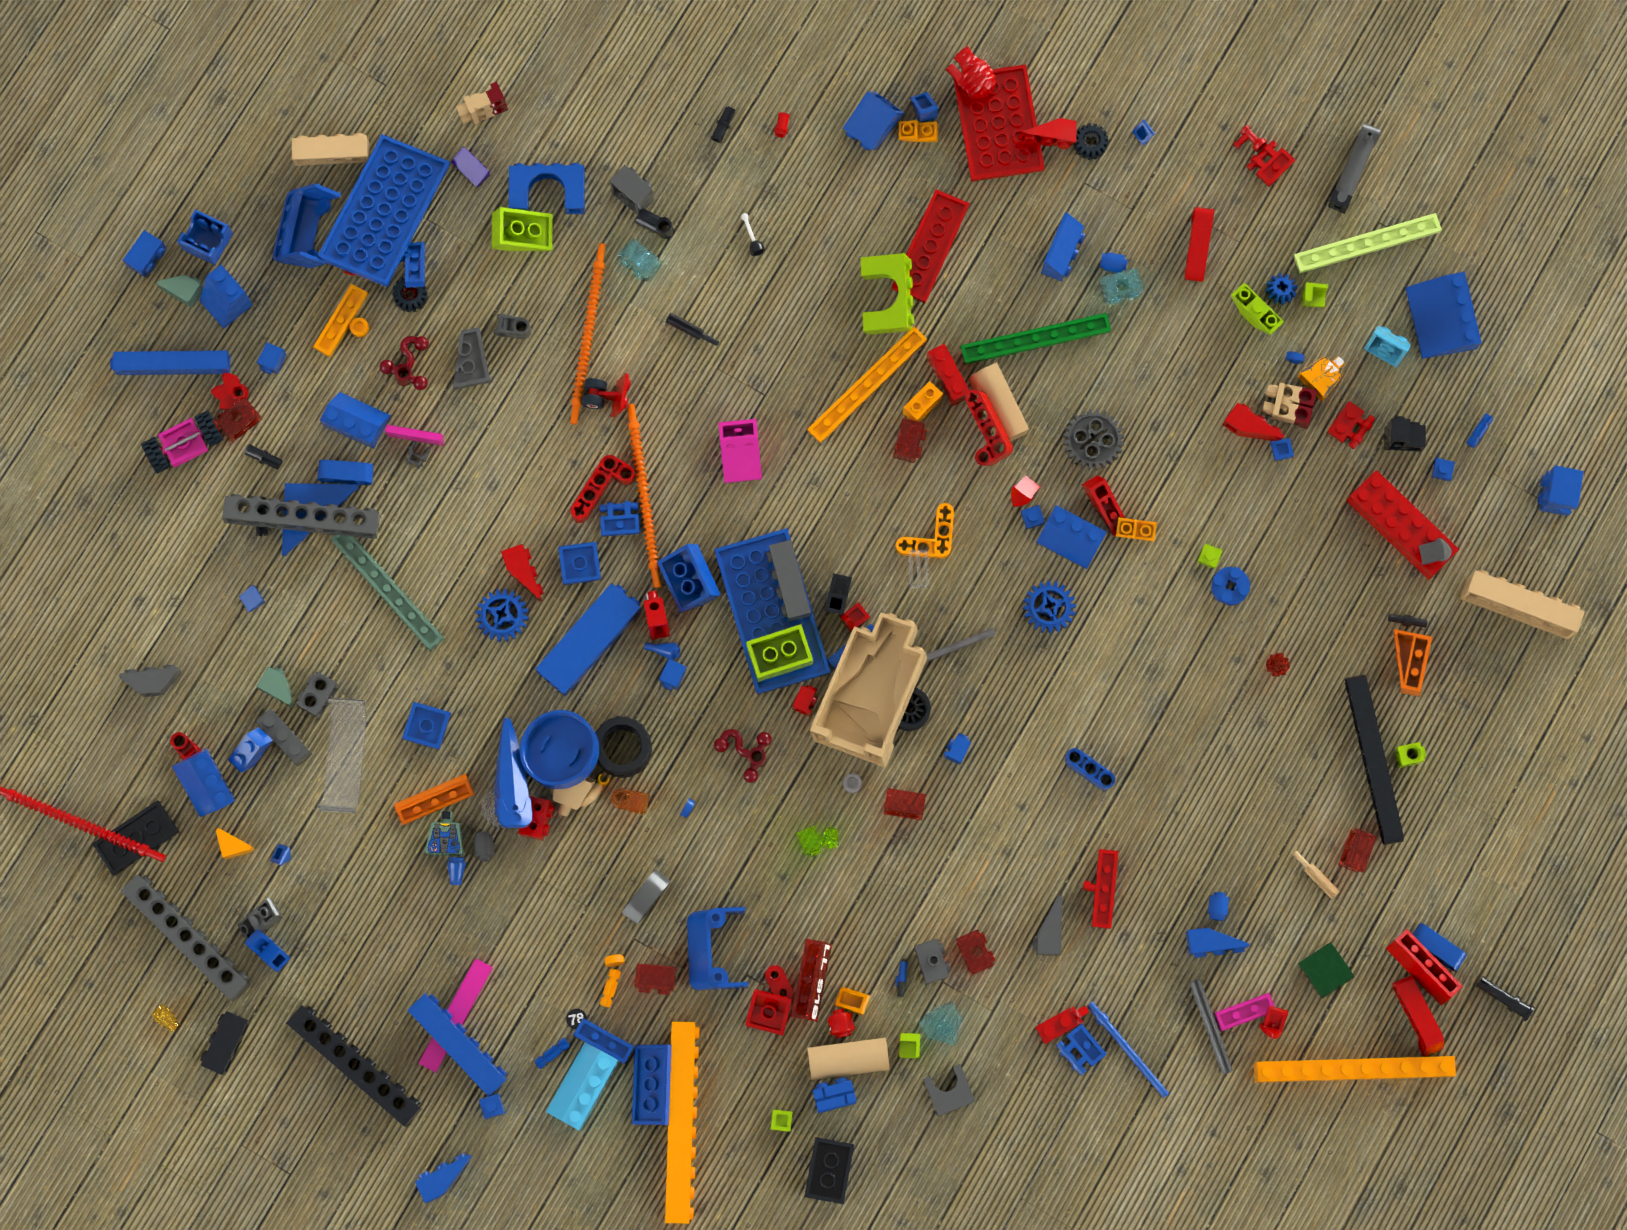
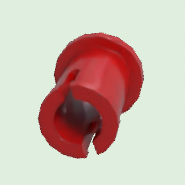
M784 112L778 113L777 125L773 130L775 136L784 138L788 134L789 114Z

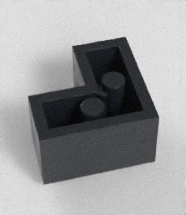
M1395 416L1391 418L1384 428V450L1422 452L1426 447V425H1420L1419 422H1411V419H1405L1404 416Z

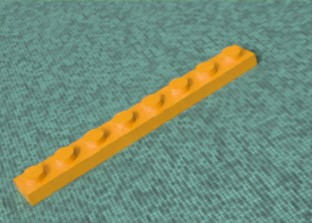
M913 327L912 331L907 332L827 409L807 431L821 444L927 342V338Z

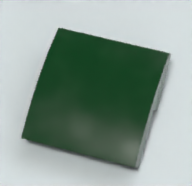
M1331 942L1298 963L1321 998L1326 997L1354 978L1350 968Z

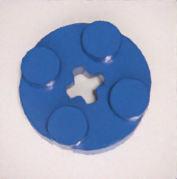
M1225 567L1214 576L1211 591L1217 601L1233 606L1244 601L1250 592V582L1247 575L1240 568ZM1229 581L1235 584L1234 591L1226 589Z

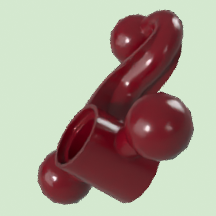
M407 336L400 344V350L407 358L406 364L394 367L393 362L386 359L380 363L379 368L383 374H394L400 386H408L413 383L414 388L417 390H425L428 385L427 379L424 376L415 377L412 375L411 369L415 358L407 346L412 343L417 350L424 351L428 348L429 341L424 336ZM401 373H408V376L405 378L399 377Z
M725 730L720 738L715 740L714 749L717 752H725L729 747L727 739L734 737L736 751L739 755L749 758L751 763L750 768L746 769L743 774L744 780L748 783H754L759 776L757 769L764 766L767 761L764 749L770 745L771 735L767 732L759 733L756 739L758 746L749 751L743 748L742 735L737 730ZM756 753L763 755L759 762L752 760L753 755Z

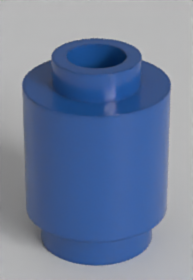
M1107 252V254L1102 253L1100 268H1104V271L1121 274L1122 270L1126 271L1128 260L1124 259L1125 255Z
M1214 892V895H1210L1208 906L1209 919L1225 921L1229 905V897H1225L1226 893Z

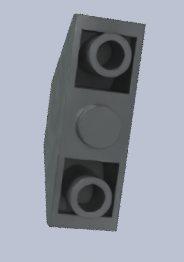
M164 665L162 669L146 667L144 671L137 672L136 669L125 670V673H120L119 678L143 697L164 695L181 675V670L175 667V665Z
M267 898L237 926L247 940L257 929L265 932L283 918V915L274 900Z

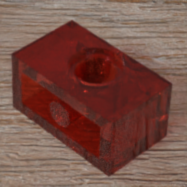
M244 398L243 400L236 401L233 404V408L229 411L222 412L216 422L228 438L234 442L263 419L247 398ZM236 416H242L241 421L234 422Z
M975 930L956 939L971 976L994 966L995 958L991 950L987 951L985 946L987 940L983 932L980 933L979 930ZM973 947L981 949L982 955L980 957H974L971 954Z

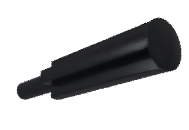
M672 313L668 315L666 323L698 340L702 338L718 346L719 341L706 335L703 329Z

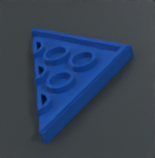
M285 483L284 502L296 500L300 504L315 502L319 506L334 504L340 507L352 493L359 489V485ZM285 510L283 517L287 515V511ZM301 512L297 515V518L303 519L307 514ZM320 514L316 517V520L322 521L326 516ZM283 529L282 556H287L310 532Z

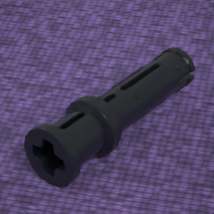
M1484 976L1481 977L1476 987H1479L1508 1006V1011H1514L1523 1017L1525 1022L1528 1020L1535 1009L1533 1005H1527L1521 1001L1519 996L1513 997Z

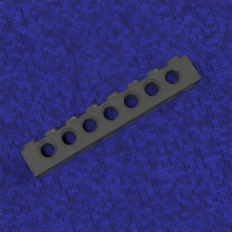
M231 494L230 496H225L222 519L224 523L377 539L380 514L372 508L357 510L353 506L338 508L334 504L319 506L315 502L300 504L296 500L281 502L277 498L262 500L257 496L243 498L241 495ZM243 506L249 507V510L245 513L239 512ZM262 508L268 509V512L264 515L258 513ZM282 510L287 511V515L284 517L278 516V513ZM301 512L307 514L303 519L297 518V515ZM320 514L326 516L322 521L316 520V517ZM339 516L345 518L342 523H337L335 519ZM358 518L364 520L361 525H356L354 521Z
M137 874L121 892L229 1000L234 1001L250 985L247 981L249 977L241 970L237 972L233 968L235 963L227 956L223 958L219 954L221 952L220 948L214 943L210 945L205 940L207 936L200 929L196 931L192 927L194 923L187 916L183 918L178 913L180 909L173 902L169 904L165 900L167 896L159 888L155 890L151 886L153 882L146 875L142 877ZM149 891V892H150V897H149V899L143 901V900H142V894H143V892ZM159 904H163V912L156 914L155 908ZM172 918H177V925L170 928L169 921ZM186 931H190L191 938L188 941H183V934ZM199 945H204V953L201 955H197V947ZM217 958L219 964L216 968L212 969L210 961ZM227 972L232 973V979L229 982H225L223 979L224 974Z

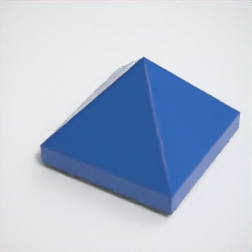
M1145 119L1132 131L1142 146L1155 135Z
M278 844L271 862L283 865L291 860L290 848Z

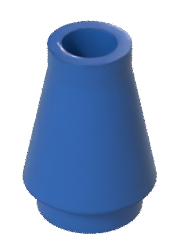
M449 857L447 866L450 885H462L466 866L465 857Z

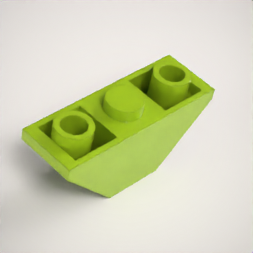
M1245 282L1231 294L1241 315L1254 328L1271 335L1284 323Z

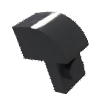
M833 573L824 611L844 615L852 577Z

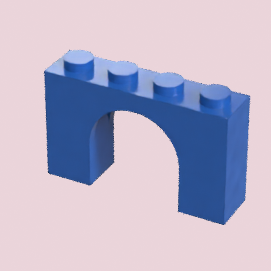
M516 163L514 166H509V208L529 211V193L533 185L543 179H553L558 181L565 189L566 214H585L584 165L579 163H571L570 165H562L560 163L543 165L535 163L532 166H525L524 164Z

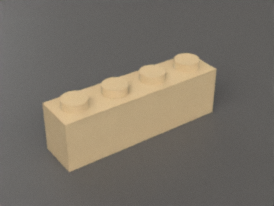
M355 133L352 136L336 134L330 137L316 135L315 137L298 136L297 138H292V160L295 166L367 163L369 159V140L367 135L362 133Z

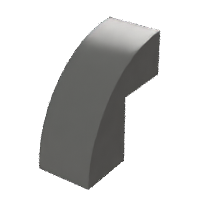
M655 870L635 893L622 913L638 924L647 915L655 901L665 892L671 881Z

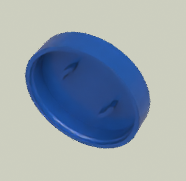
M554 710L537 717L525 730L520 743V758L524 769L536 782L551 789H566L581 783L593 771L599 757V741L594 729L583 717L567 710Z

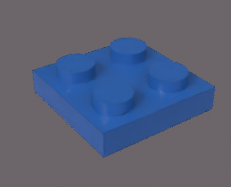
M596 542L558 547L563 585L601 580Z
M413 702L402 739L440 750L451 712Z

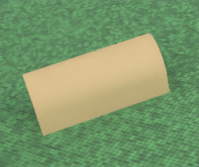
M997 362L974 373L968 379L973 390H980L987 394L1010 441L1028 434L1029 428ZM993 427L992 430H993V432H994V434H995V433H996V429H995V427Z
M886 1038L807 1048L811 1081L890 1070Z

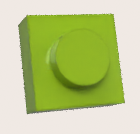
M1205 543L1198 563L1216 569L1223 550Z
M773 1110L771 1130L790 1132L793 1112Z

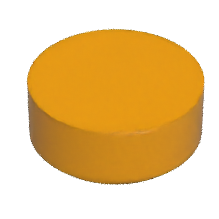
M355 318L351 321L349 327L355 337L367 335L369 325L365 319Z
M621 954L610 955L604 959L606 967L620 966L625 963L624 956Z

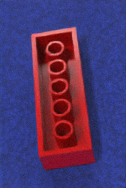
M1377 470L1346 500L1428 580L1460 550ZM1441 538L1451 548L1452 553L1448 560L1427 565L1422 564L1419 545L1434 542L1436 539Z

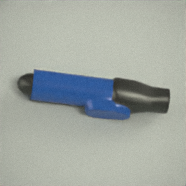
M905 958L901 960L899 975L896 976L897 997H904L908 962Z

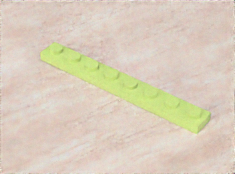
M1434 213L1294 254L1293 257L1300 274L1437 234L1442 229L1437 215Z

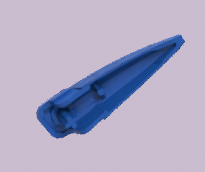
M504 718L496 764L495 814L501 826L505 828H525L532 822L531 797H529L525 769L520 758L517 736L511 719Z

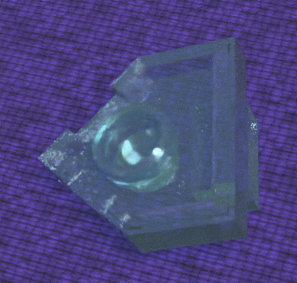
M952 1001L944 1006L940 1005L918 1021L928 1039L956 1045L962 1017Z

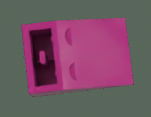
M756 419L719 422L724 483L761 480L762 472Z

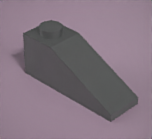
M1062 895L1057 896L1036 935V939L1033 938L1032 948L1036 950V955H1061Z

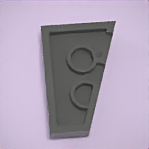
M479 327L462 330L460 333L453 390L491 382Z

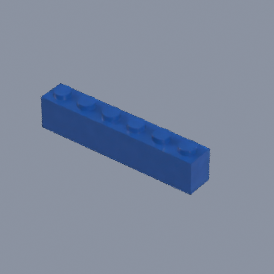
M424 994L407 1011L488 1097L491 1096L508 1080L506 1078V1071L501 1066L496 1067L492 1063L494 1060L492 1056L486 1051L483 1053L478 1048L480 1044L475 1038H469L465 1034L467 1030L459 1022L455 1024L451 1019L453 1015L446 1008L442 1009L438 1005L439 1000L433 994Z

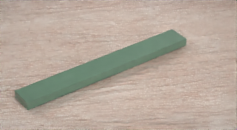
M334 535L330 538L429 651H432L445 639L355 537Z

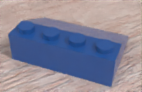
M1465 272L1441 276L1405 288L1422 359L1476 350L1482 342Z

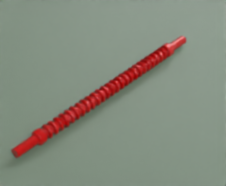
M0 786V795L6 797L8 801H14L16 804L19 803L20 806L24 805L25 808L29 807L30 810L34 809L35 812L39 811L40 814L44 813L45 816L49 815L50 818L54 817L55 820L59 819V822L64 821V824L69 823V826L74 825V828L79 827L80 831L84 829L85 833L89 831L90 835L94 833L95 837L99 835L100 839L104 838V841L109 840V843L113 842L114 845L118 844L119 847L123 846L124 849L128 848L129 851L138 852L140 856H148L160 862H164L166 859V855L150 849L146 844L141 845L140 842L136 843L135 840L126 839V836L116 835L115 831L111 833L110 829L106 831L105 827L101 829L100 825L96 827L95 823L91 824L90 821L86 822L85 819L76 818V815L71 816V813L66 814V811L61 812V809L57 810L56 807L52 808L51 805L47 806L46 803L42 804L41 801L32 800V797L27 798L26 794L22 796L21 792L17 793L14 789L8 790Z

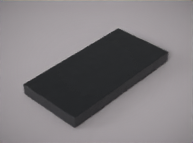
M159 800L111 831V833L115 831L116 835L121 834V837L126 836V839L130 838L131 841L135 840L136 843L140 842L141 845L146 844L152 850H155L180 833ZM104 838L92 843L112 876H116L143 858L138 852L134 853L133 850L129 851L128 848L124 849L123 846L119 847L118 844L109 843V840L104 841Z

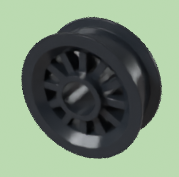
M914 688L908 705H912L915 708V711L913 713L904 712L898 727L901 730H917L925 725L931 712L930 700L918 688Z

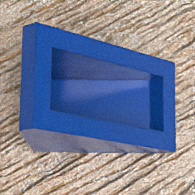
M928 92L910 97L919 123L937 118L938 106Z

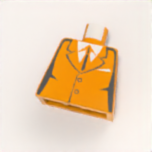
M1324 356L1301 370L1297 377L1307 388L1317 390L1316 397L1323 402L1342 378L1343 374L1339 369L1345 363L1339 356L1332 361Z

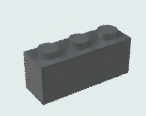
M271 708L256 721L297 767L312 755L309 749Z

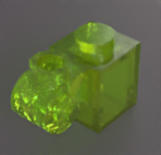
M814 825L796 833L805 856L810 855V857H814L820 854V850L825 847L830 850L839 845L838 831L833 827L827 828L824 836L818 835Z

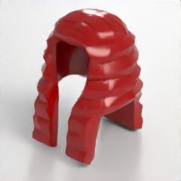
M968 46L959 51L954 57L962 73L953 63L945 69L957 81L958 87L965 90L967 94H971L972 97L978 99L985 98L996 86V76L993 74L990 65L985 60L976 57Z

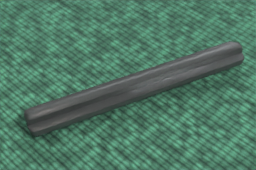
M1201 980L1191 981L1190 986L1223 1074L1230 1073L1233 1069Z

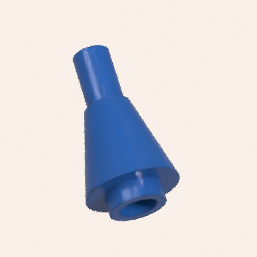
M646 642L644 645V650L656 652L673 661L680 655L678 643L653 644Z

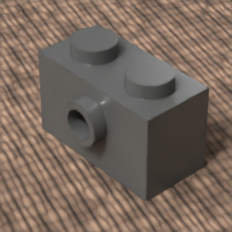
M934 939L914 946L925 985L949 977L948 973L951 972L948 961L944 962L942 954H945L942 942L938 943V940Z

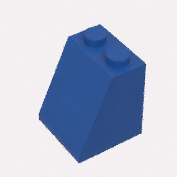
M867 91L843 129L847 131L845 134L853 140L855 138L861 142L860 145L866 150H877L905 113L877 92Z
M219 265L206 276L199 301L224 329L253 306L246 292L222 265Z

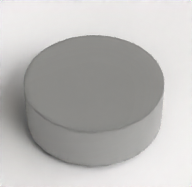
M851 773L844 777L843 788L846 792L853 794L861 789L862 780L857 774Z

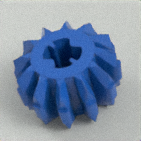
M1278 273L1277 277L1273 275L1270 278L1271 281L1266 283L1268 288L1265 289V293L1270 294L1268 300L1275 299L1274 305L1278 301H1280L1281 305H1284L1285 301L1291 303L1292 298H1295L1297 294L1295 292L1298 288L1297 285H1292L1295 280H1288V274L1284 278L1281 273Z

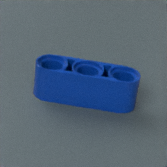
M319 460L317 480L329 483L372 485L374 465L363 462Z
M1072 748L1067 752L1065 763L1068 767L1103 791L1112 788L1115 783V776L1112 772L1080 749ZM1069 755H1078L1079 761L1076 763L1071 762ZM1085 766H1093L1095 769V773H1087L1085 771ZM1101 777H1109L1111 784H1102Z
M1419 923L1412 933L1440 963L1452 971L1456 972L1467 956L1464 951L1423 923Z

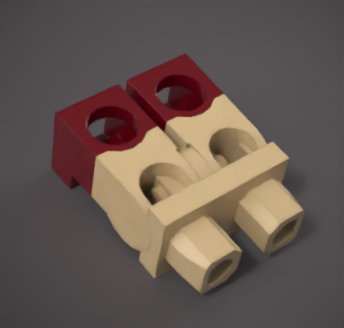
M497 81L490 84L492 89L481 94L475 93L470 98L469 96L463 97L465 102L456 106L463 124L473 121L474 125L480 123L479 120L488 119L508 110Z
M1279 383L1278 386L1268 385L1265 396L1275 398L1274 403L1264 401L1262 413L1271 416V420L1299 425L1300 428L1308 429L1317 390L1285 385V383Z

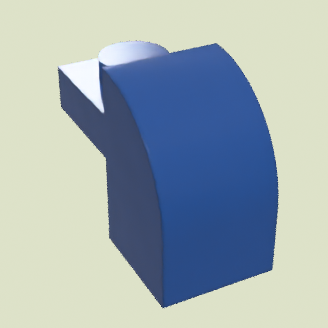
M259 929L244 942L276 972L291 959L270 937Z

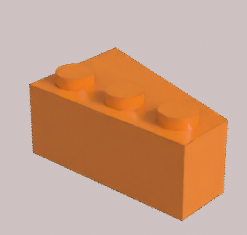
M1394 629L1393 635L1400 691L1403 694L1420 697L1432 637Z

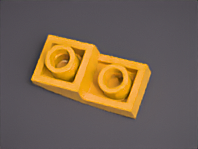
M917 120L899 121V140L938 142V123H918Z
M1118 517L1116 536L1155 541L1157 522Z

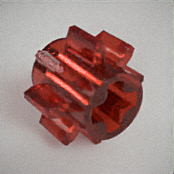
M1284 653L1270 654V658L1266 661L1267 672H1272L1274 677L1286 675L1290 668L1289 658H1284Z

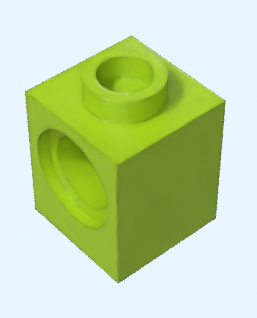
M1420 742L1398 746L1394 749L1398 768L1421 764L1425 761L1426 751L1423 746L1421 747ZM1408 750L1415 753V759H1410L1407 756Z

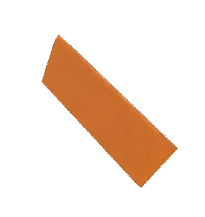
M463 774L397 802L394 806L402 825H405L475 794L467 775Z

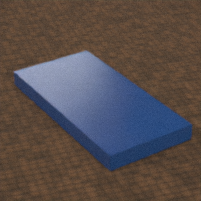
M635 1045L632 1125H669L671 1045Z

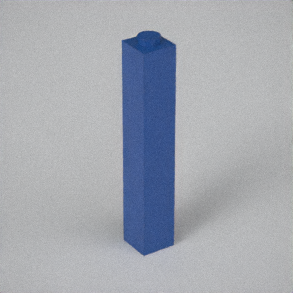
M227 350L113 352V358L110 359V367L116 375L230 373L231 356Z

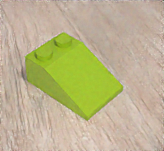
M503 207L498 208L492 212L491 249L504 251H552L553 214Z

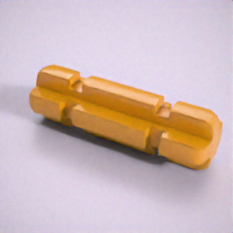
M610 969L609 979H607L603 991L604 997H601L600 1000L601 1006L611 1007L613 1001L611 998L614 997L618 985L616 981L621 975L619 970Z

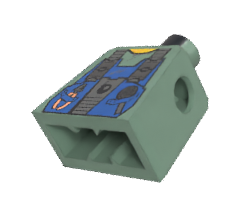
M441 811V821L431 823L425 849L427 855L464 856L460 823H452L453 812Z

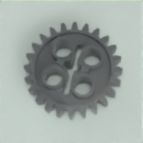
M1089 409L1088 415L1082 411L1081 417L1075 415V421L1069 420L1070 426L1065 427V430L1068 432L1063 434V438L1068 439L1063 441V445L1068 446L1065 452H1071L1068 458H1075L1074 464L1081 462V468L1086 464L1088 465V470L1095 466L1096 471H1098L1099 465L1105 469L1106 462L1112 465V458L1115 460L1119 458L1116 453H1122L1120 447L1124 446L1125 442L1120 440L1124 439V435L1119 433L1123 428H1117L1116 426L1119 421L1112 422L1113 415L1107 418L1106 411L1102 415H1100L1099 409H1097L1095 414ZM1091 424H1098L1100 430H1093ZM1107 430V433L1100 435L1102 431ZM1081 434L1085 437V440L1078 441L1075 436ZM1098 435H1100L1096 442L1092 441L1090 444H1088L1091 438L1095 439ZM1108 438L1111 440L1112 444L1105 445L1103 444L1102 439ZM1088 444L1083 450L1080 449V447ZM1093 449L1096 451L1097 455L1090 456L1088 455L1087 450Z

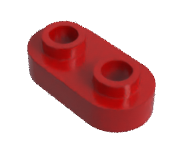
M777 965L767 968L765 979L772 994L780 995V990L785 989L787 995L784 997L792 999L793 989L783 969ZM777 972L779 974L778 978L773 979L771 973Z

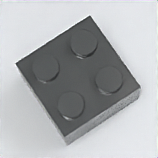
M624 165L609 180L611 193L638 216L642 209L646 210L653 203V186L646 179L642 180L638 177L639 174L635 169Z

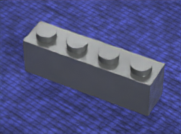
M788 540L769 545V551L766 554L768 562H772L774 566L771 573L773 580L778 581L779 588H776L778 599L783 600L784 606H781L783 617H787L788 622L810 617L811 611L792 541Z

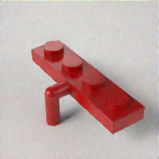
M1099 849L1096 882L1091 884L1090 881H1085L1082 884L1084 891L1095 892L1091 927L1112 928L1119 851Z

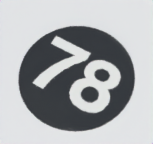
M573 1009L567 1014L566 1021L569 1027L577 1029L582 1018L587 1020V1016L583 1010Z

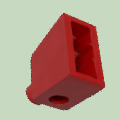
M657 591L647 592V600L643 602L651 640L669 637L670 633L663 599L661 597L658 598Z

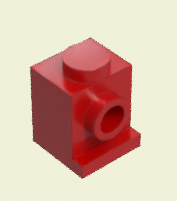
M806 685V687L801 686L792 710L810 717L812 710L809 709L814 708L818 699L815 697L817 689L810 685Z

